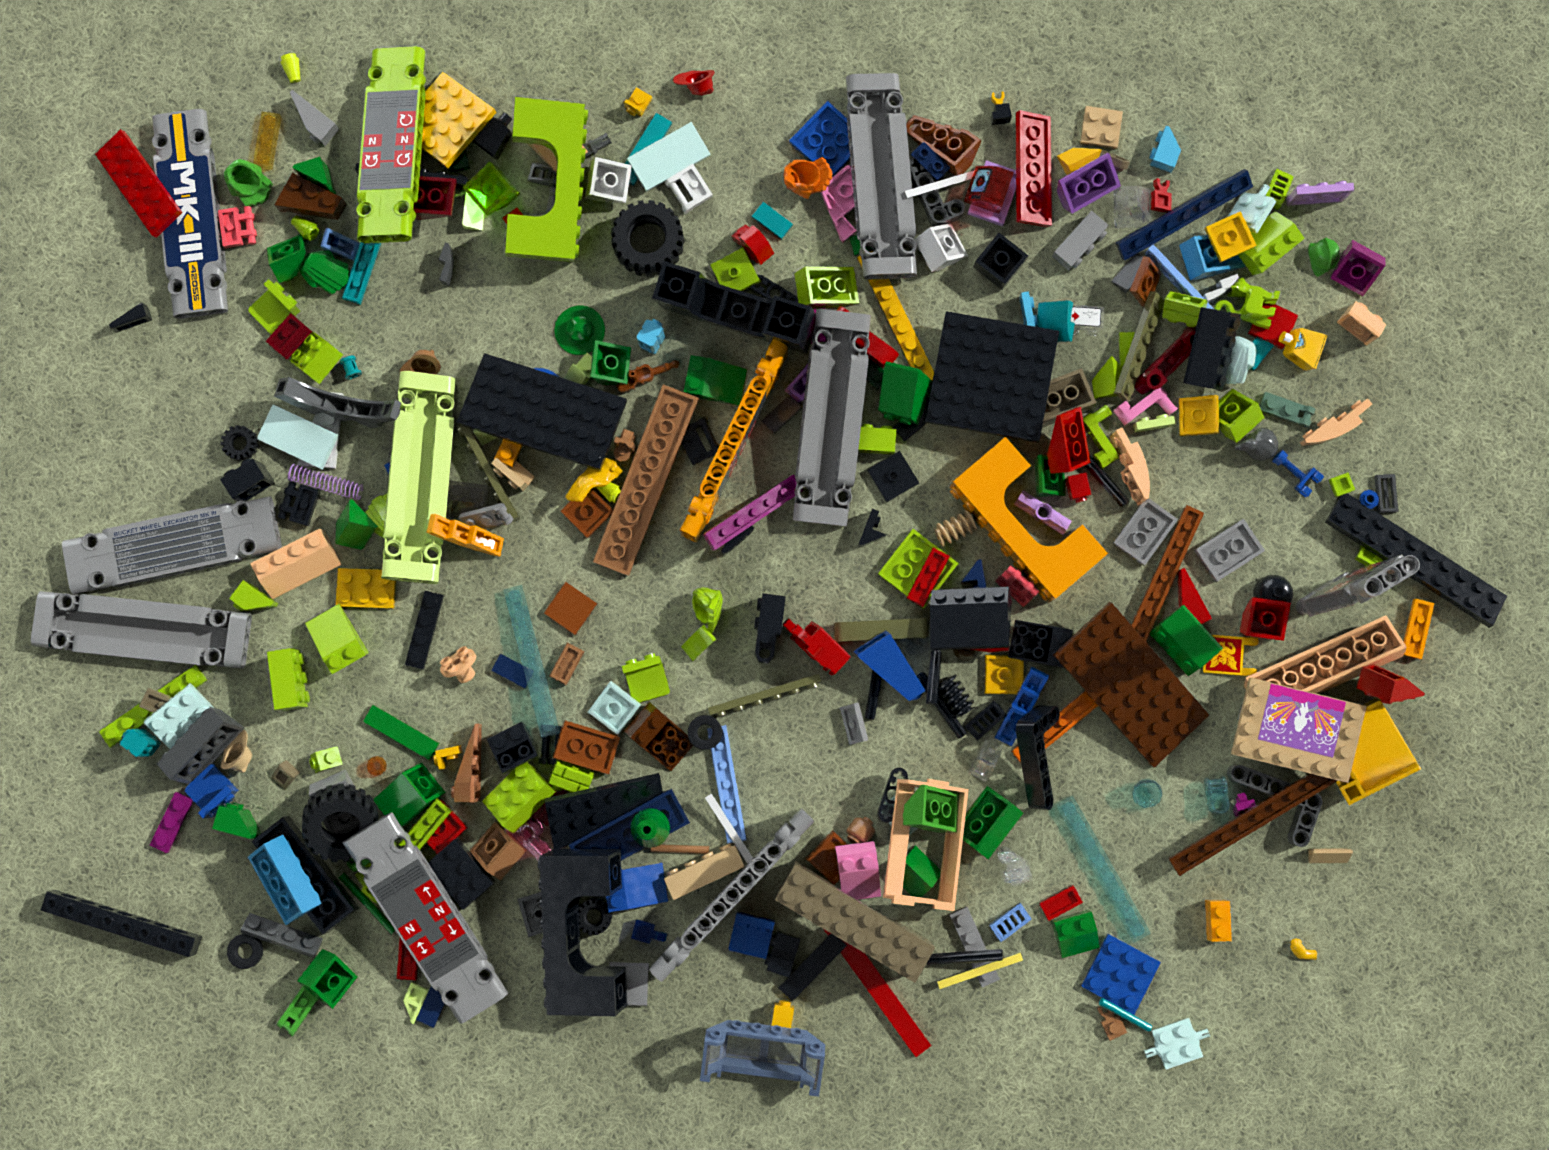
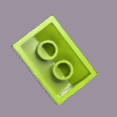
M1273 211L1267 216L1258 233L1251 232L1257 246L1238 256L1250 273L1257 275L1263 273L1305 238L1292 221Z

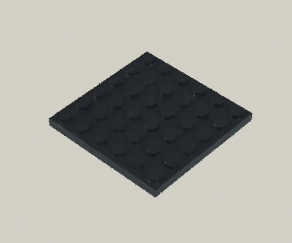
M946 311L925 423L1039 443L1059 331Z

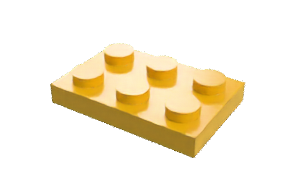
M338 568L336 605L340 604L341 607L394 609L396 581L382 579V570Z

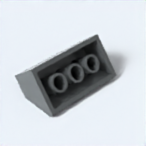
M209 707L203 711L201 717L195 723L189 726L188 731L176 740L175 745L163 754L162 759L157 765L170 780L190 784L219 757L245 728L222 710Z

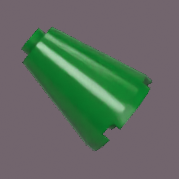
M644 809L637 813L632 820V836L643 847H657L669 835V821L665 814L657 809ZM645 826H649L651 828L650 833H647L645 831Z

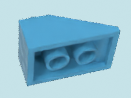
M1207 235L1194 236L1179 245L1190 281L1246 267L1238 255L1220 263Z

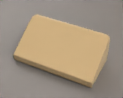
M1347 848L1309 849L1308 859L1309 863H1347L1353 854V850Z

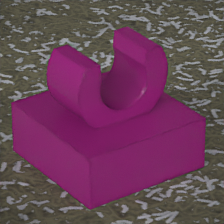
M1245 792L1237 794V803L1233 807L1234 816L1237 817L1256 805L1255 800L1247 801Z

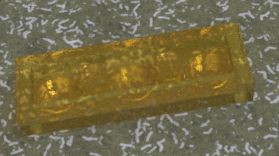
M261 113L253 163L261 168L273 169L281 114Z

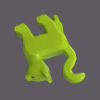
M1239 278L1231 286V292L1227 296L1244 297L1245 301L1242 308L1236 311L1232 303L1227 300H1220L1215 303L1214 309L1220 310L1221 307H1225L1227 312L1241 314L1240 318L1243 321L1269 329L1271 320L1267 318L1274 316L1276 308L1270 307L1265 309L1262 305L1264 303L1275 305L1280 291L1270 293L1261 287L1249 285L1244 278Z

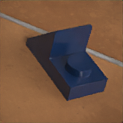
M981 559L974 563L961 583L975 581L976 584L973 585V588H986Z

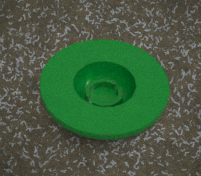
M577 305L566 309L560 314L555 323L556 340L561 348L570 354L585 355L586 353L593 352L594 341H603L605 336V324L602 317L597 311L588 306Z

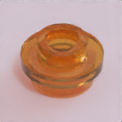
M375 756L369 759L367 770L370 774L379 776L386 771L387 763L382 757ZM376 762L380 763L378 770L374 768Z

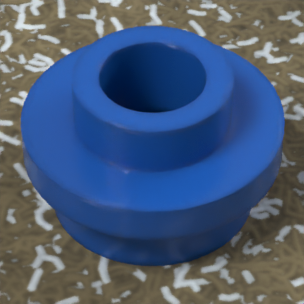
M1366 490L1360 494L1359 501L1369 509H1372L1378 505L1379 497L1376 492ZM1367 496L1372 498L1371 503L1367 501Z

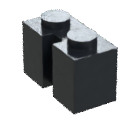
M778 931L777 935L773 934L770 946H773L771 954L767 953L764 965H767V971L790 977L801 938Z

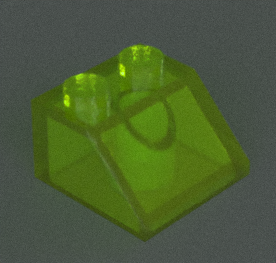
M488 162L462 187L487 216L507 207L521 194L503 172L491 162Z

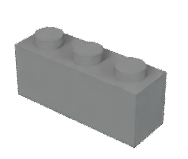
M1091 211L1054 251L1052 257L1068 271L1072 267L1076 269L1083 261L1081 257L1084 254L1089 255L1095 248L1093 244L1096 240L1101 241L1107 235L1106 229L1109 225Z

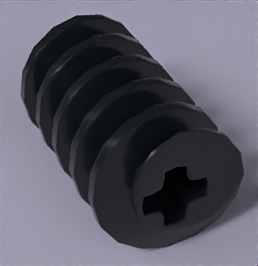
M954 674L939 684L938 692H945L942 698H949L946 704L954 705L951 708V712L958 711L955 718H959L975 707H971L974 700L967 701L969 693L962 694L965 687L958 688L961 681H953L957 676Z

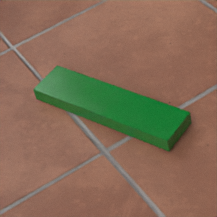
M372 705L363 720L364 723L428 760L432 758L440 744L375 705Z

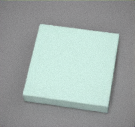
M610 681L588 713L618 736L642 704Z

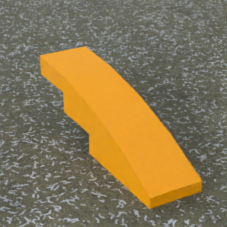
M437 514L430 515L427 528L428 534L475 551L497 557L501 556L504 538L476 525L469 526L458 520H448Z

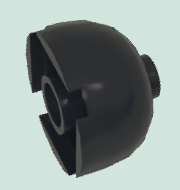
M1267 575L1261 578L1255 584L1253 590V597L1290 603L1294 596L1290 582L1279 575Z

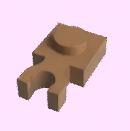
M1101 1007L1097 1008L1099 1014L1105 1019L1101 1021V1024L1109 1041L1128 1033L1120 1016L1114 1015L1109 1010L1108 1012H1103Z

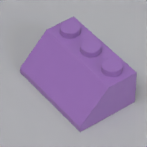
M1110 153L1100 156L1058 180L1057 194L1064 209L1073 214L1121 186Z

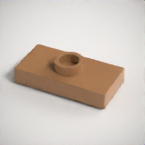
M567 642L549 677L567 686L585 651Z

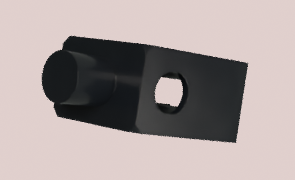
M503 112L498 120L492 117L472 142L498 160L512 136L510 129L507 128L512 118L505 112Z

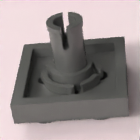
M541 892L517 899L528 937L543 933L540 926L542 910L538 905L540 903L538 900L541 899Z

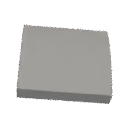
M610 962L609 966L626 967L628 1006H647L649 963Z

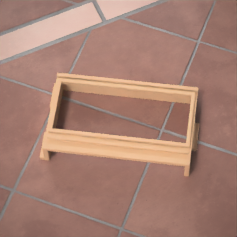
M897 779L883 898L892 899L891 903L914 906V902L933 904V909L955 911L969 789L949 786V782L927 779V782ZM921 785L959 793L957 832L945 833L937 900L902 895L910 826L903 825L904 805L914 794L915 787H920Z

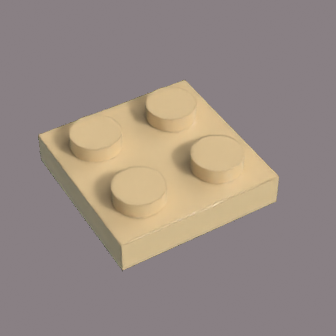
M1086 106L1080 144L1117 149L1123 111Z

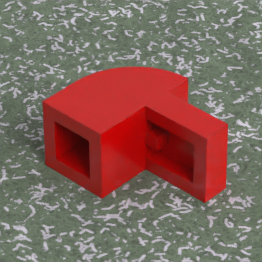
M744 225L731 236L734 242L745 248L749 258L759 265H762L775 254L765 236L753 225L751 227Z

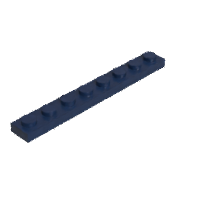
M1241 170L1116 242L1121 258L1123 260L1131 258L1251 189L1253 184L1248 170Z

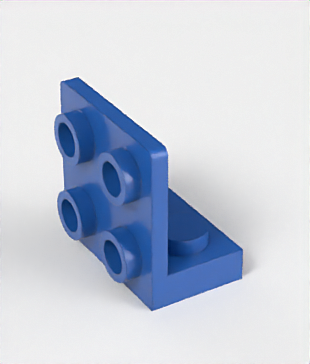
M737 911L728 949L766 959L775 920Z

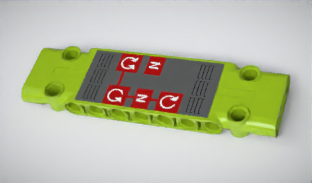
M421 47L377 48L372 51L371 68L368 70L370 85L366 87L357 188L359 203L356 208L359 215L357 240L362 243L408 242L412 239L413 221L416 218L413 207L414 203L418 201L425 109L424 84L426 77L423 74L425 50Z

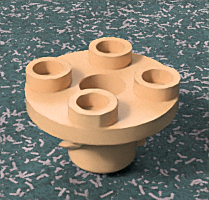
M463 646L455 654L443 658L440 661L441 674L446 678L456 676L460 683L469 682L475 676V671L471 666L476 660L475 652Z

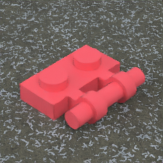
M250 206L244 207L243 214H239L237 207L218 210L222 245L224 248L243 246V238H248V244L250 245L256 244L255 237H257V232L253 224L255 217ZM245 221L246 230H241L240 222Z
M1010 565L995 582L1000 587H1009L1010 595L1024 607L1039 593V590L1032 581L1029 582L1021 575L1022 572L1019 569L1016 570Z

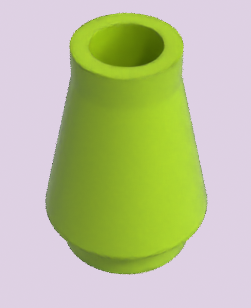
M298 215L292 218L291 224L305 240L312 241L318 236L319 228H317L316 224Z

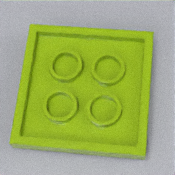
M912 529L878 575L907 596L932 548L943 551L915 529ZM949 557L933 590H939L959 564L951 557ZM931 594L929 595L924 607H921L922 609H924L931 600Z

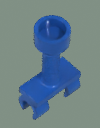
M1279 451L1272 459V462L1277 466H1285L1292 474L1297 476L1300 481L1294 489L1305 498L1308 497L1312 490L1304 485L1306 481L1311 478L1316 483H1319L1324 476L1314 467L1306 474L1302 473L1300 469L1296 468L1287 459L1288 454L1285 451Z

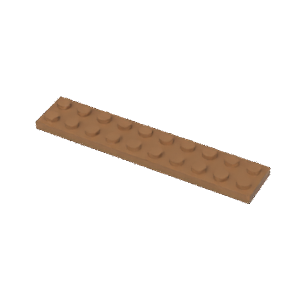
M663 384L593 560L594 563L630 576L699 398Z

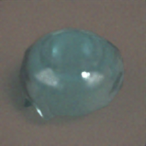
M1149 778L1139 780L1132 789V797L1135 804L1143 808L1157 805L1162 798L1161 786Z

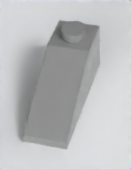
M291 90L292 99L307 131L310 133L309 138L317 145L321 143L326 146L338 132L339 128L323 113L295 91Z

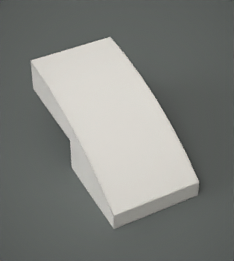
M1238 274L1220 280L1216 284L1217 290L1206 293L1203 298L1208 300V303L1218 299L1239 278Z

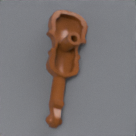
M673 360L671 363H664L654 368H651L648 364H643L640 367H636L635 370H629L627 385H616L620 392L627 393L630 390H635V386L638 384L651 382L657 374L669 371L672 368H678L680 363L677 360Z

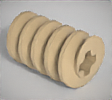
M966 510L964 511V516L960 513L957 514V520L952 516L950 523L947 520L943 521V526L937 523L934 531L938 541L944 547L945 540L951 544V537L958 541V534L965 538V531L973 534L972 528L977 530L971 513Z

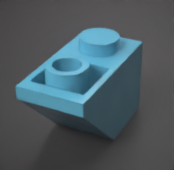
M1165 126L1163 131L1158 132L1155 140L1158 142V145L1152 149L1149 159H1152L1151 166L1171 173L1175 168L1181 149L1170 127Z

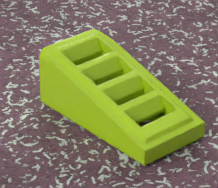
M1276 169L1269 184L1270 189L1265 195L1271 197L1270 194L1279 197V200L1274 198L1276 203L1273 208L1277 210L1282 206L1294 177L1279 169ZM1278 175L1288 179L1287 182L1278 179ZM1275 182L1280 183V184L1284 185L1285 187H1284V188H1283V187H1280V186L1276 185ZM1275 188V189L1281 191L1282 194H1280V193H1278V192H1276V191H1274V190H1272V189Z

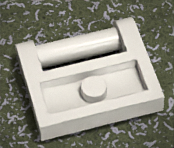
M691 164L665 181L666 186L670 187L681 204L684 214L713 197L694 164ZM680 180L693 199L689 203L676 184Z

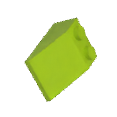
M805 266L794 273L798 303L810 306L813 310L816 308H833L859 304L854 267Z
M340 604L305 623L331 674L338 672L369 653Z

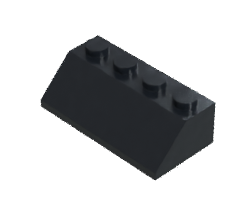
M1201 307L1183 383L1223 390L1227 379V370L1231 363L1232 349L1236 342V332L1240 326L1241 314Z

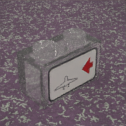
M1073 305L1070 320L1075 323L1073 335L1079 334V332H1086V335L1096 336L1098 333H1101L1104 327L1105 307Z

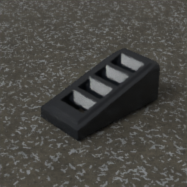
M142 302L111 322L109 326L114 331L121 332L152 321L148 306Z
M750 526L725 543L721 553L723 555L728 554L747 538L755 528Z
M993 700L964 727L978 741L1007 714ZM993 708L999 716L996 718L989 709ZM987 713V715L993 720V722L990 723L985 718L984 714ZM979 718L987 725L986 728L977 721ZM975 724L982 732L979 734L971 725Z

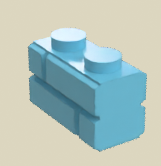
M652 319V321L646 320L642 326L643 330H640L637 335L640 348L653 355L657 353L660 348L659 344H662L665 338L661 322Z

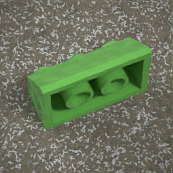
M921 785L904 805L903 825L937 833L957 832L959 793Z

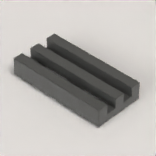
M1395 474L1375 475V488L1379 497L1378 513L1399 512ZM1387 478H1390L1393 508H1389ZM1381 479H1382V481H1383V492H1384V503H1385V508H1384V509H1383V500H1382Z

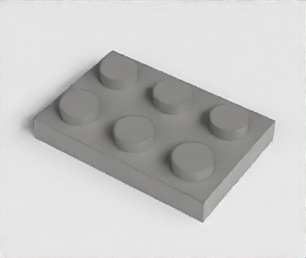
M1147 499L1138 507L1112 544L1145 566L1178 519L1151 499Z
M1242 519L1194 551L1214 581L1218 582L1265 550L1248 524Z

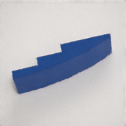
M1034 667L1030 668L994 738L1010 746L1013 745L1017 738L1016 724L1018 720L1032 710L1049 675Z

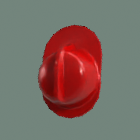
M714 70L680 73L673 78V82L678 85H686L693 95H707L713 92L712 76L715 72Z

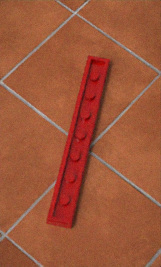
M845 942L847 946L840 953L914 1056H919L932 1045L867 955Z

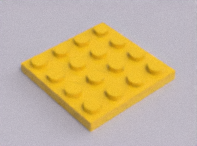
M442 72L425 91L422 150L446 168H449L497 112L493 107Z

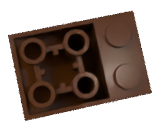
M648 702L624 730L632 740L670 771L675 768L694 746L690 742L688 734L651 702Z

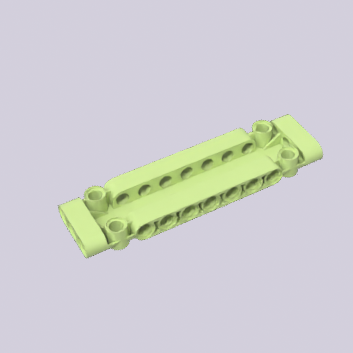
M413 371L400 372L397 400L401 402L400 414L393 425L384 524L385 542L382 579L424 584H438L441 546L444 540L428 534L427 528L431 514H437L446 518L454 417L452 415L455 378ZM408 398L411 403L404 404L401 399ZM440 403H447L449 409H443ZM395 546L398 553L391 554L388 551V547ZM434 550L437 557L430 558L427 551Z

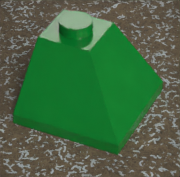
M301 234L267 248L269 266L279 283L291 281L299 272L306 254L304 239Z

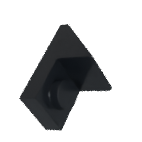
M875 509L871 510L858 544L859 547H864L886 537V534L873 529V527H878L881 519L878 516L879 511Z

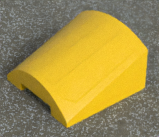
M1377 697L1364 704L1366 710L1349 782L1339 780L1336 782L1348 805L1421 770L1383 703Z

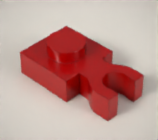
M1159 178L1153 181L1155 190L1151 192V210L1163 213L1171 211L1172 193L1167 192L1170 181L1166 180L1163 186L1160 184Z

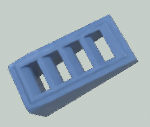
M1019 903L990 923L989 927L998 940L1002 942L1028 923L1031 917L1022 904ZM1017 910L1020 911V913L1024 917V920H1020V918L1016 914ZM1013 915L1018 924L1015 925L1009 916ZM1005 919L1012 927L1011 929H1008L1005 923L1003 922ZM999 924L1004 929V934H1002L999 928L997 927Z

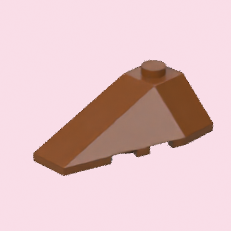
M916 115L906 123L907 134L918 145L925 142L951 167L948 171L954 176L963 174L972 165L981 144V139L968 130L962 128L958 130L952 128L951 125L937 124L933 120Z

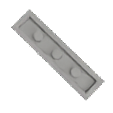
M967 906L949 914L965 951L987 950ZM992 961L974 962L971 964L973 969L992 963ZM996 970L977 976L981 987L1000 980Z

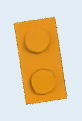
M1225 899L1205 900L1207 940L1212 942L1232 941L1230 901Z

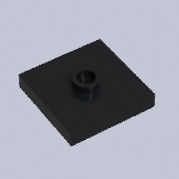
M901 451L867 470L886 503L919 484Z

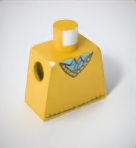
M1304 328L1291 330L1290 333L1284 331L1279 336V342L1285 344L1283 356L1303 370L1316 369L1328 335Z

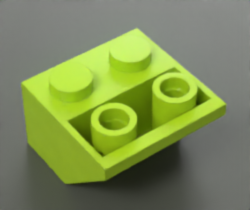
M312 332L304 340L303 345L294 351L289 361L320 384L343 354L319 335Z

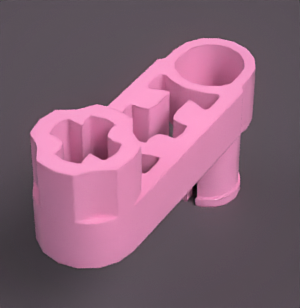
M1161 387L1153 391L1134 407H1131L1125 401L1114 409L1113 412L1125 426L1154 403H1158L1168 416L1178 408L1174 406L1167 397V392Z

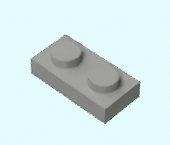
M859 702L840 707L849 745L867 741L868 736Z

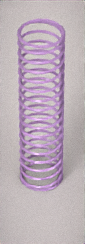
M295 464L291 465L289 469V481L294 480V482L299 484L311 485V487L316 489L328 490L329 493L345 495L346 498H353L357 501L361 498V495L357 497L360 487L363 491L362 484L358 487V483H356L354 487V482L350 485L349 480L346 483L344 479L341 483V478L337 481V477L333 480L332 475L330 478L328 474L325 476L324 473L320 476V471L317 474L316 470L312 473V470L308 471L307 468L303 471V466L299 469V465L295 466ZM294 465V474L290 478L291 470ZM297 467H298V470H297V472H298V478H297V481H295V478H296L295 472H296V469H297ZM302 469V482H299V474ZM305 470H306L307 477H306V483L304 484V483H303V481H304L303 476H304V473H305ZM309 472L311 476L310 485H308L307 481ZM313 474H314V477H315L314 486H312V482H313V481H312V477H313ZM319 474V487H316V479ZM322 475H323L324 482H323V488L321 489V488H320V486H321L320 482H321V478H322ZM326 477L328 480L327 490H325L324 486ZM330 479H331V482H332V489H331V491H329V487H330V486H329V482H330ZM339 480H340L341 487H340V493L338 494V493H337V491H338L337 487H338V483H339ZM334 481H335V484L337 483V485H336V492H333V490H334V488H333ZM343 482H344V485H345V483H346L345 490H344V495H342V491H341V490H342ZM347 484H348V487H349V485H350L349 495H348V496H346V487H347ZM351 486L352 488L354 487L353 497H350ZM355 488L358 489L356 493V499L354 498Z

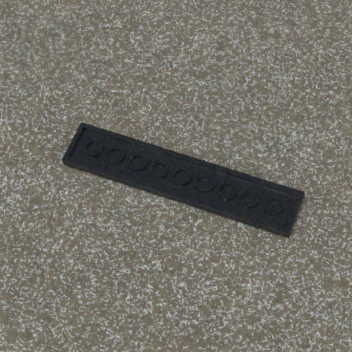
M1348 493L1339 496L1325 521L1326 524L1382 560L1394 558L1400 554L1403 557L1407 555L1415 556L1420 562V568L1410 578L1488 628L1494 625L1507 595L1373 509H1369L1361 504L1359 500Z

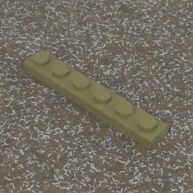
M1156 291L1149 292L1114 391L1122 401H1130L1137 378L1140 375L1141 366L1146 358L1147 349L1152 341L1154 329L1158 324L1160 312L1164 307V300Z
M459 425L457 430L461 437H466L469 442L466 446L471 454L475 453L477 457L475 463L480 471L483 469L486 473L484 479L489 487L493 486L495 490L493 495L496 501L504 503L507 508L506 512L513 517V522L519 520V515L496 473L493 471L471 428Z
M819 674L718 704L709 707L708 710L710 715H715V718L726 715L725 711L730 709L737 712L745 709L744 705L750 703L752 707L763 704V699L769 697L772 701L782 698V693L788 692L789 695L800 692L799 688L807 686V689L818 687V682H821Z

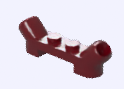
M1187 326L1182 335L1139 375L1134 386L1138 393L1143 395L1152 389L1161 388L1168 381L1166 378L1190 356L1196 327Z

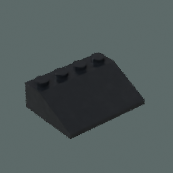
M1009 587L932 590L930 601V649L1009 648L1012 608Z

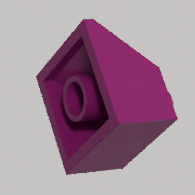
M1352 240L1342 253L1330 279L1364 296L1386 266L1385 257Z

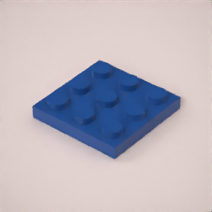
M828 101L789 140V143L808 161L813 162L821 157L826 159L830 169H832V177L850 160L847 118Z
M1107 934L1081 986L1135 1015L1161 962Z

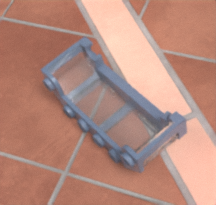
M727 1020L706 1029L700 1081L710 1082L712 1073H717V1077H721V1071L800 1081V1088H803L804 1084L810 1087L809 1095L819 1097L825 1059V1044L807 1030Z

